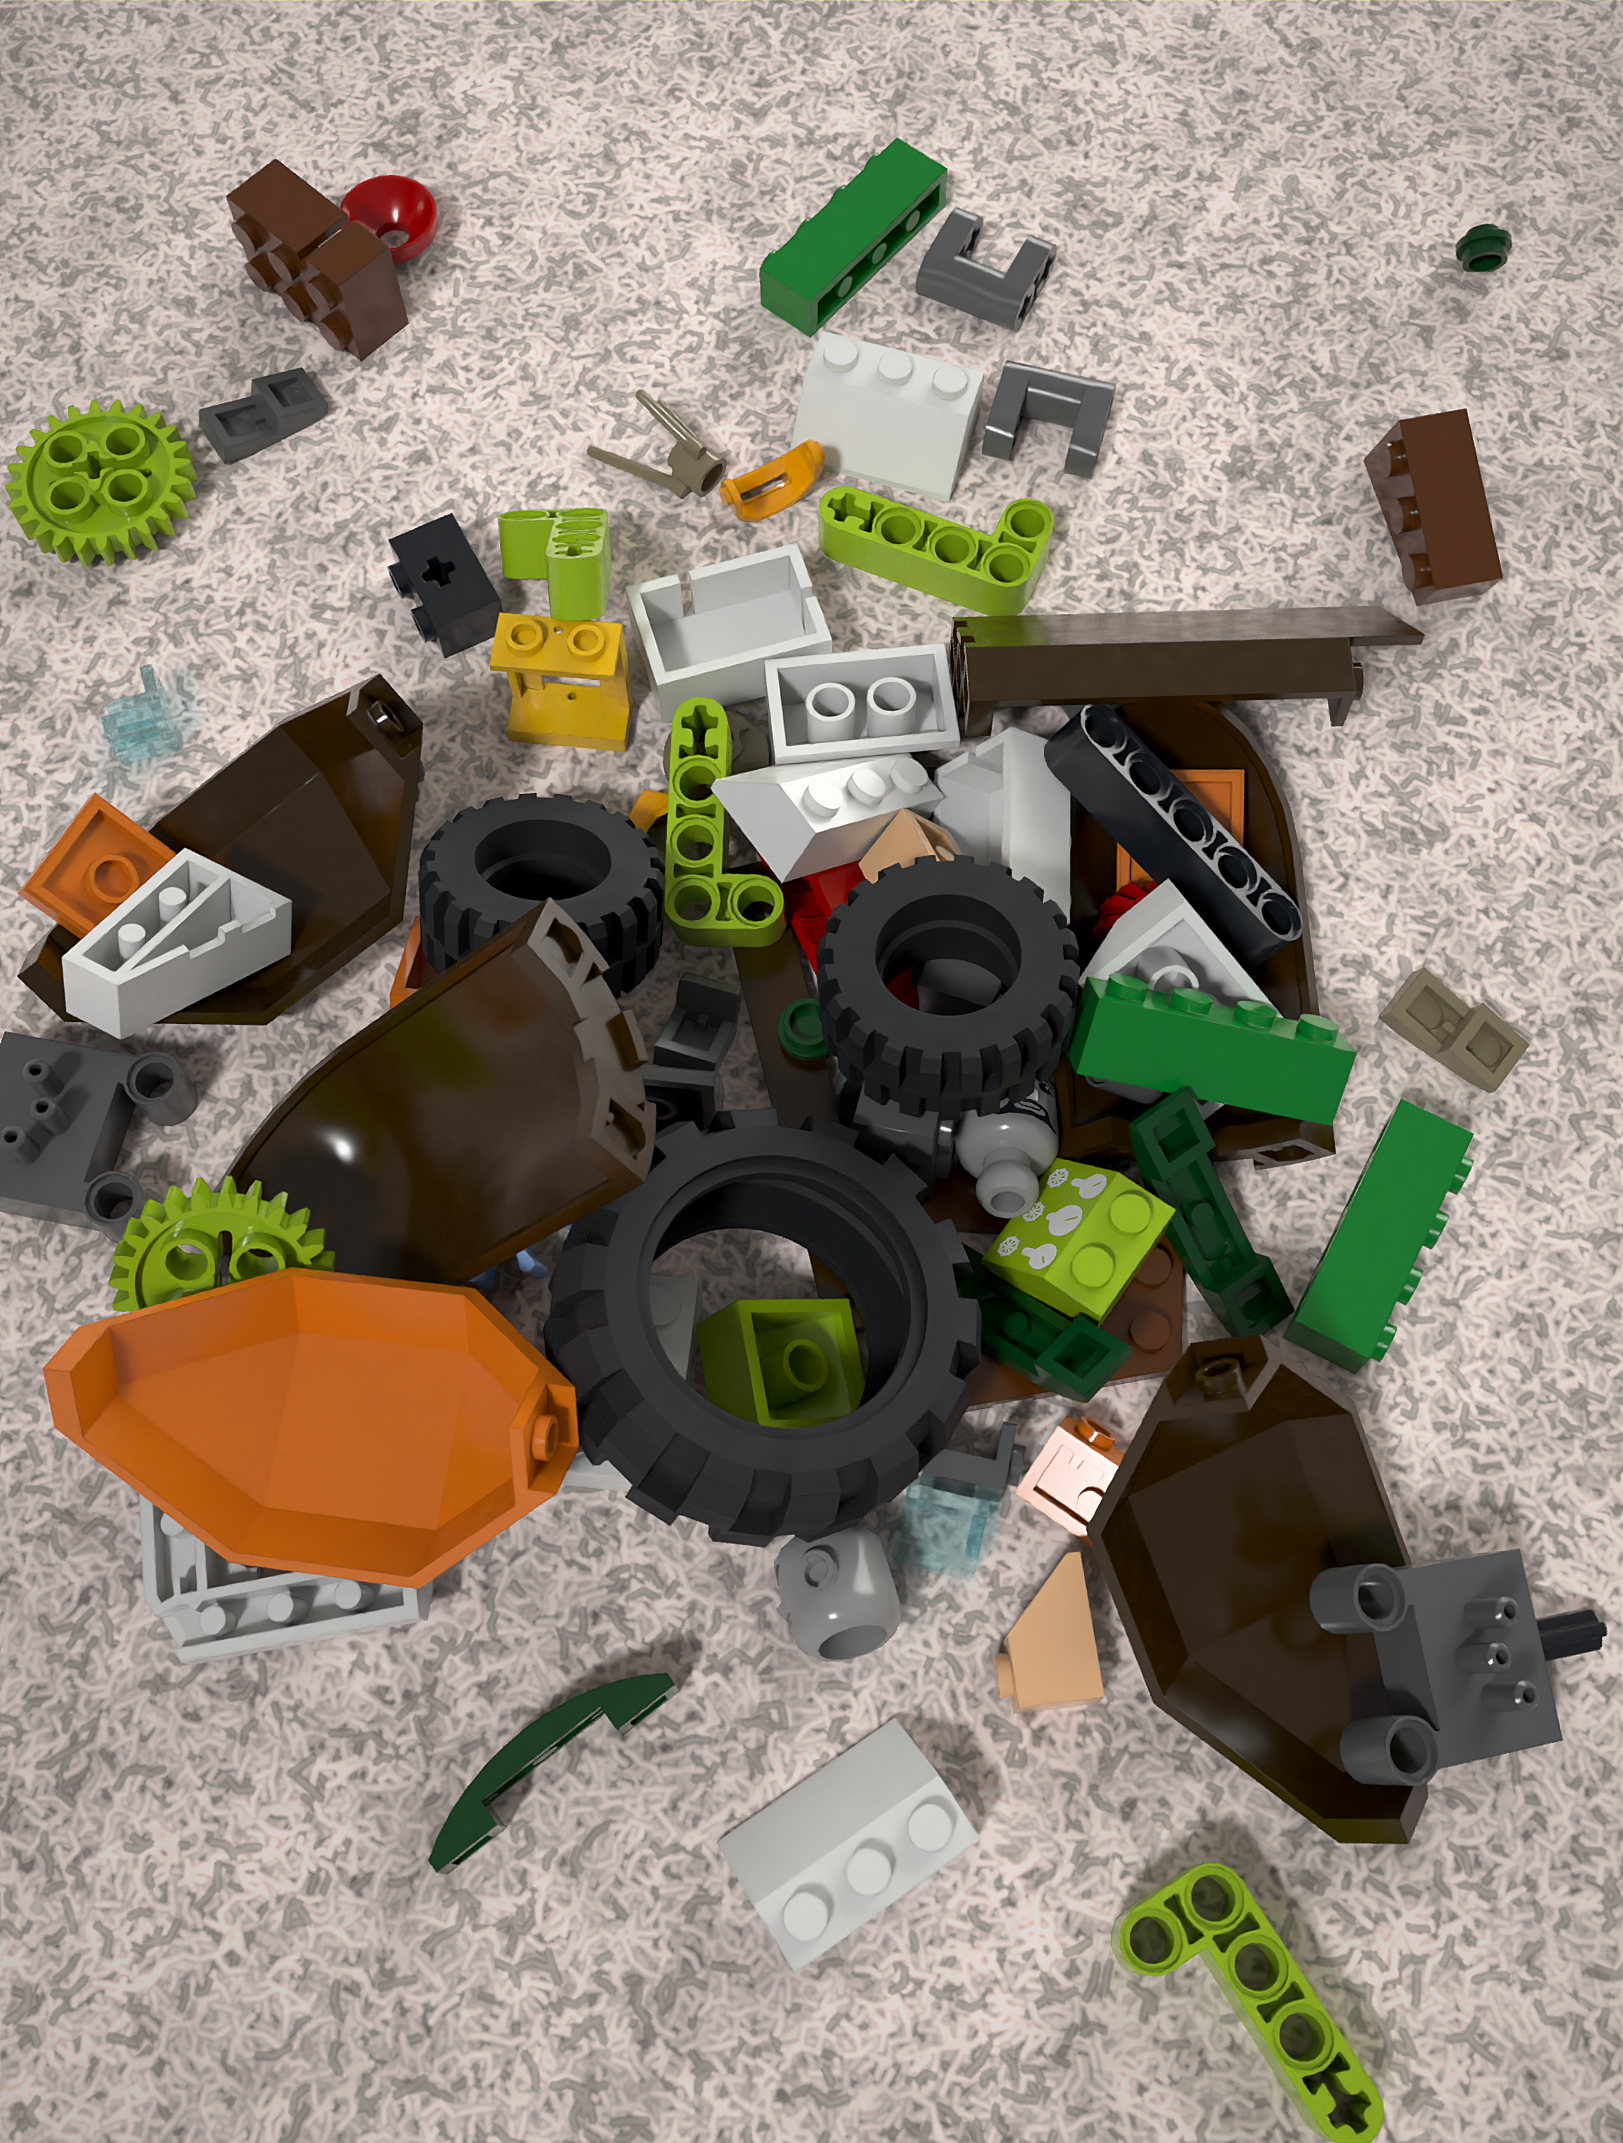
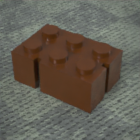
M275 158L226 195L234 222L231 223V229L243 246L248 260L245 263V269L251 280L262 291L267 292L271 289L279 295L295 318L300 321H304L307 318L315 324L324 339L335 350L340 351L344 348L362 362L409 324L390 247L356 220L322 246L318 247L349 223L348 215Z

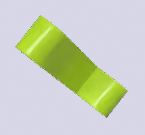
M835 487L824 494L819 504L820 549L827 557L988 616H1015L1025 609L1047 563L1054 525L1053 513L1049 507L1039 500L1030 498L1018 499L1010 503L1004 510L992 536L854 487Z
M600 508L533 509L510 511L497 516L502 574L504 577L511 579H547L550 616L553 619L585 621L597 619L606 614L612 573L607 510Z
M702 696L690 698L681 703L674 712L672 720L665 863V911L677 937L688 945L699 947L769 946L778 941L787 928L788 917L782 890L775 881L767 876L728 874L730 814L714 793L701 801L690 800L686 797L688 791L698 784H709L712 786L715 780L732 776L733 742L726 712L718 702L712 698ZM702 729H708L705 734L707 756L698 754L695 740L699 739ZM706 842L713 846L710 854L702 860L693 861L683 857L684 851L693 843ZM692 901H705L711 905L708 914L700 920L689 921L680 917L682 909ZM764 901L774 906L771 915L763 921L754 922L742 917L745 908L753 902Z
M1203 1863L1184 1869L1125 1909L1115 1919L1111 1930V1947L1115 1958L1126 1970L1137 1975L1163 1976L1174 1971L1199 1953L1299 2114L1317 2136L1332 2143H1371L1380 2133L1384 2121V2104L1376 2086L1247 1886L1233 1869L1221 1863ZM1201 1877H1209L1215 1880L1221 1886L1225 1895V1906L1222 1914L1211 1922L1201 1918L1194 1910L1191 1902L1193 1886ZM1144 1917L1156 1921L1165 1935V1948L1162 1955L1156 1961L1149 1964L1139 1960L1130 1946L1132 1927L1139 1919ZM1248 1944L1257 1946L1264 1953L1268 1962V1973L1265 1981L1259 1987L1252 1990L1245 1987L1239 1981L1235 1972L1237 1953ZM1294 2013L1302 2015L1312 2031V2042L1309 2050L1303 2056L1296 2059L1290 2058L1285 2053L1279 2037L1282 2022ZM1332 2061H1334V2066L1327 2067ZM1321 2071L1334 2090L1353 2095L1355 2100L1347 2107L1352 2121L1349 2124L1329 2119L1328 2114L1336 2107L1333 2097L1322 2082L1307 2079L1303 2083L1302 2079L1304 2076L1313 2075Z

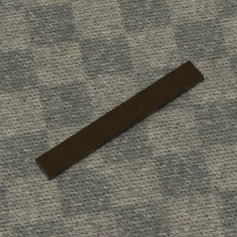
M762 861L728 869V874H757L769 877ZM764 901L753 902L745 908L742 917L754 922L763 921L771 915L774 906ZM788 918L785 933L775 943L763 947H732L771 1107L776 1109L778 1126L800 1129L808 1115H817L842 1125L835 1108V1094L825 1057L817 1060L795 1058L785 1051L779 1041L777 1025L783 1010L799 999L809 998ZM807 1250L819 1299H849L855 1334L865 1332L859 1310L843 1282L829 1266Z

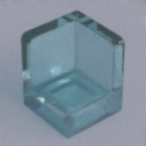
M152 664L139 667L145 692L108 703L109 715L101 717L105 737L122 766L181 750L167 692Z
M910 1484L905 1494L892 1560L897 1564L971 1582L976 1571L990 1502Z

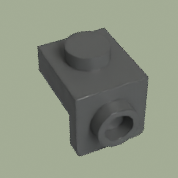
M684 972L678 982L675 1008L655 1044L653 1064L662 1067L718 1072L736 1035L742 997L741 988L690 972Z
M1003 1421L998 1435L994 1460L943 1449L923 1468L919 1485L933 1488L931 1495L933 1498L950 1504L969 1506L972 1505L973 1497L999 1503L1005 1490V1485L1018 1487L1026 1446L1014 1444L1017 1424Z

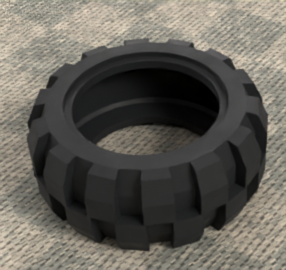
M776 1109L716 1111L709 1128L702 1131L698 1130L693 1121L676 1122L656 1133L652 1162L644 1184L604 1206H598L599 1209L573 1222L548 1285L552 1297L550 1314L543 1327L546 1359L575 1386L579 1445L592 1466L601 1465L608 1460L632 1484L625 1498L669 1526L681 1515L709 1525L708 1535L713 1542L766 1548L776 1536L795 1535L809 1543L856 1526L867 1514L885 1502L890 1503L919 1477V1473L947 1447L970 1404L965 1379L980 1364L982 1315L977 1299L961 1297L960 1286L973 1273L970 1261L951 1218L934 1224L921 1206L920 1201L929 1191L928 1185L894 1153L891 1154L884 1165H881L854 1148L853 1145L859 1131L817 1115H808L800 1129L778 1126ZM722 1229H751L775 1234L795 1242L816 1255L831 1268L850 1292L864 1324L868 1345V1372L863 1395L856 1411L838 1420L818 1426L778 1428L740 1419L719 1409L703 1398L677 1372L659 1341L650 1309L649 1283L652 1263L667 1250L688 1238Z

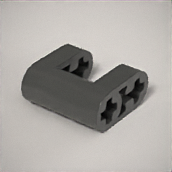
M956 207L946 219L922 260L916 279L915 291L921 296L1017 332L1051 274L1056 259L1057 246L1038 237L1028 236L1007 272L974 261L971 257L981 237L983 217Z
M1006 360L987 421L982 455L1010 461L1022 419L1025 417L1074 428L1067 452L1064 473L1092 479L1109 420L1116 384Z

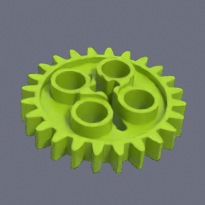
M115 399L109 411H102L98 401L92 400L89 406V413L81 415L78 409L71 405L68 406V420L62 422L58 418L49 415L47 419L51 430L47 433L36 429L29 431L35 445L33 447L17 446L15 448L22 463L8 465L7 469L14 481L5 484V489L12 500L8 504L24 534L29 541L35 539L41 552L44 554L54 549L60 561L66 563L76 553L83 567H89L96 554L102 555L108 567L113 566L116 552L124 551L126 556L131 561H134L137 555L135 546L143 543L146 547L155 551L158 547L153 536L157 532L174 536L176 532L170 519L188 518L189 514L183 502L196 499V494L191 485L192 482L198 480L192 465L194 460L186 441H182L175 425L167 426L160 412H156L148 417L143 404L138 403L126 413L120 399Z
M226 1176L220 1192L212 1193L203 1177L196 1179L192 1197L188 1198L175 1185L170 1186L164 1201L165 1206L149 1199L145 1202L141 1219H129L123 1234L124 1240L118 1241L112 1261L116 1264L109 1278V1286L118 1289L112 1308L113 1311L130 1313L222 1287V1273L218 1269L223 1254L221 1234L223 1230H227L232 1234V1256L229 1264L228 1285L290 1267L334 1272L336 1252L323 1250L327 1235L325 1228L305 1232L310 1216L308 1208L298 1210L290 1215L284 1211L288 1193L283 1191L270 1202L262 1200V1183L256 1180L250 1186L246 1195L240 1194L236 1191L232 1176ZM178 1245L195 1246L202 1250L203 1253H187L180 1249ZM259 1248L267 1250L274 1256L267 1258L257 1257L248 1250Z

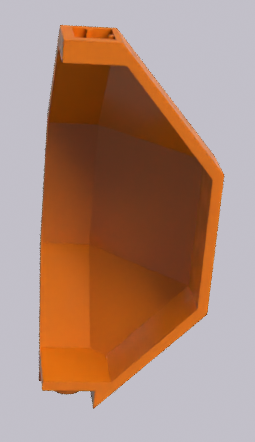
M290 1267L80 1326L42 1368L55 1429L229 1563L420 1589L556 1495L579 1448L575 1386L475 1288Z

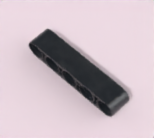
M1090 703L1083 707L1047 741L1044 746V758L1054 776L1158 886L1169 878L1243 969H1254L1301 936L1303 918L1293 900L1113 710L1100 703Z

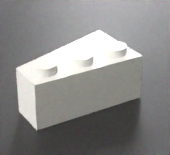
M184 848L62 957L66 1012L122 1040L290 955L292 900Z

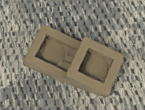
M1425 967L1412 972L1378 1017L1399 1036L1470 1084L1488 1093L1495 1092L1530 1045L1484 1003L1472 1008L1468 1007Z

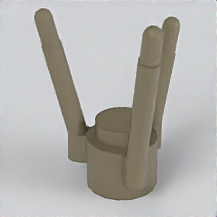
M643 389L636 392L637 400L679 441L671 450L667 460L668 466L672 468V476L595 446L587 448L588 456L668 488L680 499H684L690 490L699 497L706 496L719 484L727 468L725 458L705 444L663 400L655 401Z

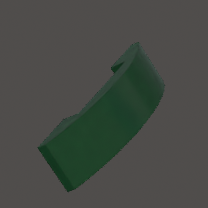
M1178 1089L1129 1123L1132 1147L1142 1181L1148 1192L1176 1210L1165 1233L1198 1291L1231 1337L1252 1334L1263 1335L1295 1312V1309L1270 1258L1254 1252L1212 1166L1207 1152L1216 1145L1189 1089Z
M961 1242L973 1270V1273L960 1286L961 1297L978 1300L982 1313L981 1350L1007 1368L1050 1392L1087 1404L1133 1356L1130 1346L1082 1316L1078 1315L1071 1322L992 1273L989 1268L981 1264L983 1255Z
M667 1673L640 1675L594 1688L547 1712L523 1729L481 1769L451 1810L437 1836L428 1859L435 1872L445 1875L450 1874L503 1832L507 1827L491 1804L606 1714L616 1730L624 1736L679 1693L677 1686Z

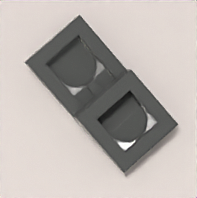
M303 367L252 379L250 397L199 409V427L223 463L228 464L252 456L313 425L328 414L329 405Z

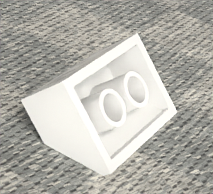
M822 331L805 373L790 450L802 442L811 439L814 442L817 441L824 451L823 470L949 502L980 417L985 372Z
M944 643L764 660L767 713L772 754L776 765L960 747V734Z
M909 752L779 764L717 779L710 788L781 883L861 860L903 807L928 820L944 798L929 779L923 766L915 761Z
M1169 878L1115 922L1079 979V984L1083 988L1087 976L1108 981L1110 974H1123L1144 981L1148 984L1149 990L1172 994L1173 989L1176 987L1189 988L1210 996L1213 999L1212 1003L1236 1008L1238 1001L1255 1002L1274 1010L1277 1013V1017L1284 1018ZM1193 1098L1203 1120L1224 1105L1222 1103Z
M894 1718L716 1843L794 1973H796L975 1845L981 1838L937 1771Z

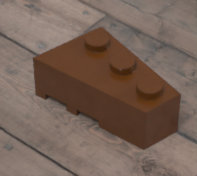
M1467 408L1398 420L1363 461L1400 559L1404 584L1408 590H1411L1416 606L1482 595L1502 580L1503 574Z

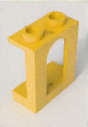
M499 612L489 666L492 671L507 673L512 693L506 729L509 741L626 752L634 697L622 623L590 620L561 621L546 616ZM543 675L599 680L600 687L545 682Z

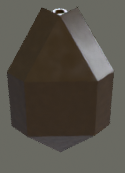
M380 673L284 718L158 818L146 830L177 854L184 848H187L292 900L290 955L153 1024L266 1026L403 921L421 758L423 722ZM56 923L29 950L17 977L64 1022H85L66 1012L62 957L81 939L59 923Z
M1261 1334L1192 1342L1160 1385L1086 1528L1087 1535L1153 1704L1339 1844H1409L1428 1799V1783L1421 1786L1363 1784L1353 1779L1347 1772L1340 1756V1740L1343 1730L1350 1721L1360 1716H1391L1373 1632L1332 1634L1319 1625L1310 1608L1309 1593L1312 1583L1320 1572L1329 1568L1373 1563L1385 1564L1390 1568L1412 1565L1355 1403L1350 1397Z

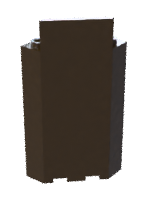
M1380 606L952 617L949 646L951 686L953 698L958 700L959 718H965L966 737L991 736L995 707L1088 705L1090 703L1138 704L1327 698L1331 727L1344 725L1353 701H1359L1363 693V668L1360 662H1353L1351 647L1421 645L1425 634Z

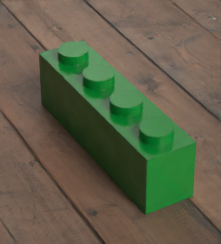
M898 137L881 153L872 155L865 164L864 169L847 185H841L834 192L830 201L813 218H806L798 227L795 235L778 251L774 250L766 256L759 268L761 306L811 338L945 207L948 168Z
M1110 974L1108 981L1086 977L1074 1017L1073 1033L1066 1050L1076 1074L1168 1093H1174L1180 1088L1189 1089L1193 1098L1332 1126L1357 1055V1051L1340 1033V1026L1335 1022L1311 1014H1302L1299 1021L1277 1017V1013L1271 1008L1250 1001H1238L1236 1008L1212 1003L1213 999L1210 996L1184 987L1174 988L1172 994L1149 990L1148 984L1144 981L1123 974Z
M1403 1099L1399 1101L1378 1136L1282 1338L1355 1375L1370 1358L1379 1363L1381 1362L1397 1331V1327L1388 1322L1396 1302L1405 1306L1408 1304L1423 1275V1270L1414 1266L1422 1246L1432 1250L1448 1221L1449 1214L1439 1210L1448 1191L1455 1195L1459 1193L1472 1169L1474 1160L1464 1155L1474 1133Z

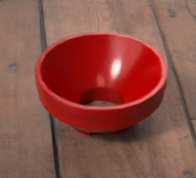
M384 175L367 179L352 188L346 194L339 207L347 213L349 223L342 227L341 230L356 220L379 239L385 233L394 230L402 231L409 235L408 240L403 245L390 248L394 264L404 263L419 256L431 245L438 230L437 206L432 194L424 185L405 176Z

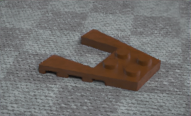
M952 1168L949 1180L937 1179L933 1200H922L921 1205L934 1224L951 1218L957 1232L1000 1235L1011 1220V1218L996 1217L988 1213L977 1199V1178L967 1172ZM1165 1234L1100 1326L1101 1329L1130 1346L1133 1352V1356L1102 1388L1165 1377L1182 1355L1183 1264ZM981 1354L980 1364L965 1379L970 1404L965 1412L992 1408L996 1404L1030 1398L1037 1400L1058 1396L1020 1376L985 1354Z

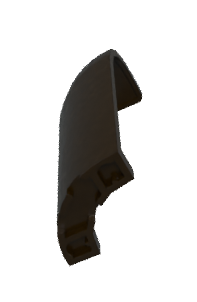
M1221 701L1122 705L1114 712L1118 714L1169 770H1244L1243 848L1293 900L1303 918V931L1299 938L1254 969L1244 970L1284 1018L1299 1021L1302 1014L1320 1016L1301 852L1291 807L1271 761L1248 726ZM1070 793V835L1072 841L1070 849L1071 907L1070 924L1066 925V928L1072 931L1076 937L1079 949L1077 965L1080 967V979L1101 946L1100 943L1091 939L1093 928L1099 922L1096 917L1099 914L1098 909L1107 898H1112L1116 894L1117 841ZM1078 983V991H1077V1000H1076L1075 1014H1076L1077 1007H1078V1004H1079V1001H1080V997H1081V994H1082V990H1083V988L1080 986L1079 983ZM1066 1051L1060 1053L1059 1066L1053 1072L1057 1099L1059 1158L1112 1171H1127L1130 1169V1163L1136 1162L1129 1123L1172 1093L1163 1092L1154 1102L1142 1104L1090 1085L1085 1075L1076 1074ZM1224 1104L1204 1120L1216 1145L1207 1152L1212 1166L1213 1162L1253 1159L1255 1170H1262L1307 1162L1336 1154L1333 1124L1329 1126Z
M548 897L339 1045L309 1070L277 1103L246 1141L213 1193L221 1191L226 1176H232L237 1193L245 1195L256 1180L262 1183L261 1199L270 1202L283 1191L288 1193L284 1210L287 1214L290 1215L304 1208L310 1210L308 1226L305 1232L325 1228L327 1235L323 1250L336 1252L334 1272L460 1286L599 1209L598 1206H604L646 1182L656 1138V1104L645 1099L640 1066L649 1062V1057L633 1010L621 1012L611 990L601 975L609 969L605 959L575 921L551 897ZM227 1230L221 1231L223 1243L221 1261L229 1266L232 1256V1234ZM259 1248L248 1250L257 1257L267 1258L274 1256L267 1250Z

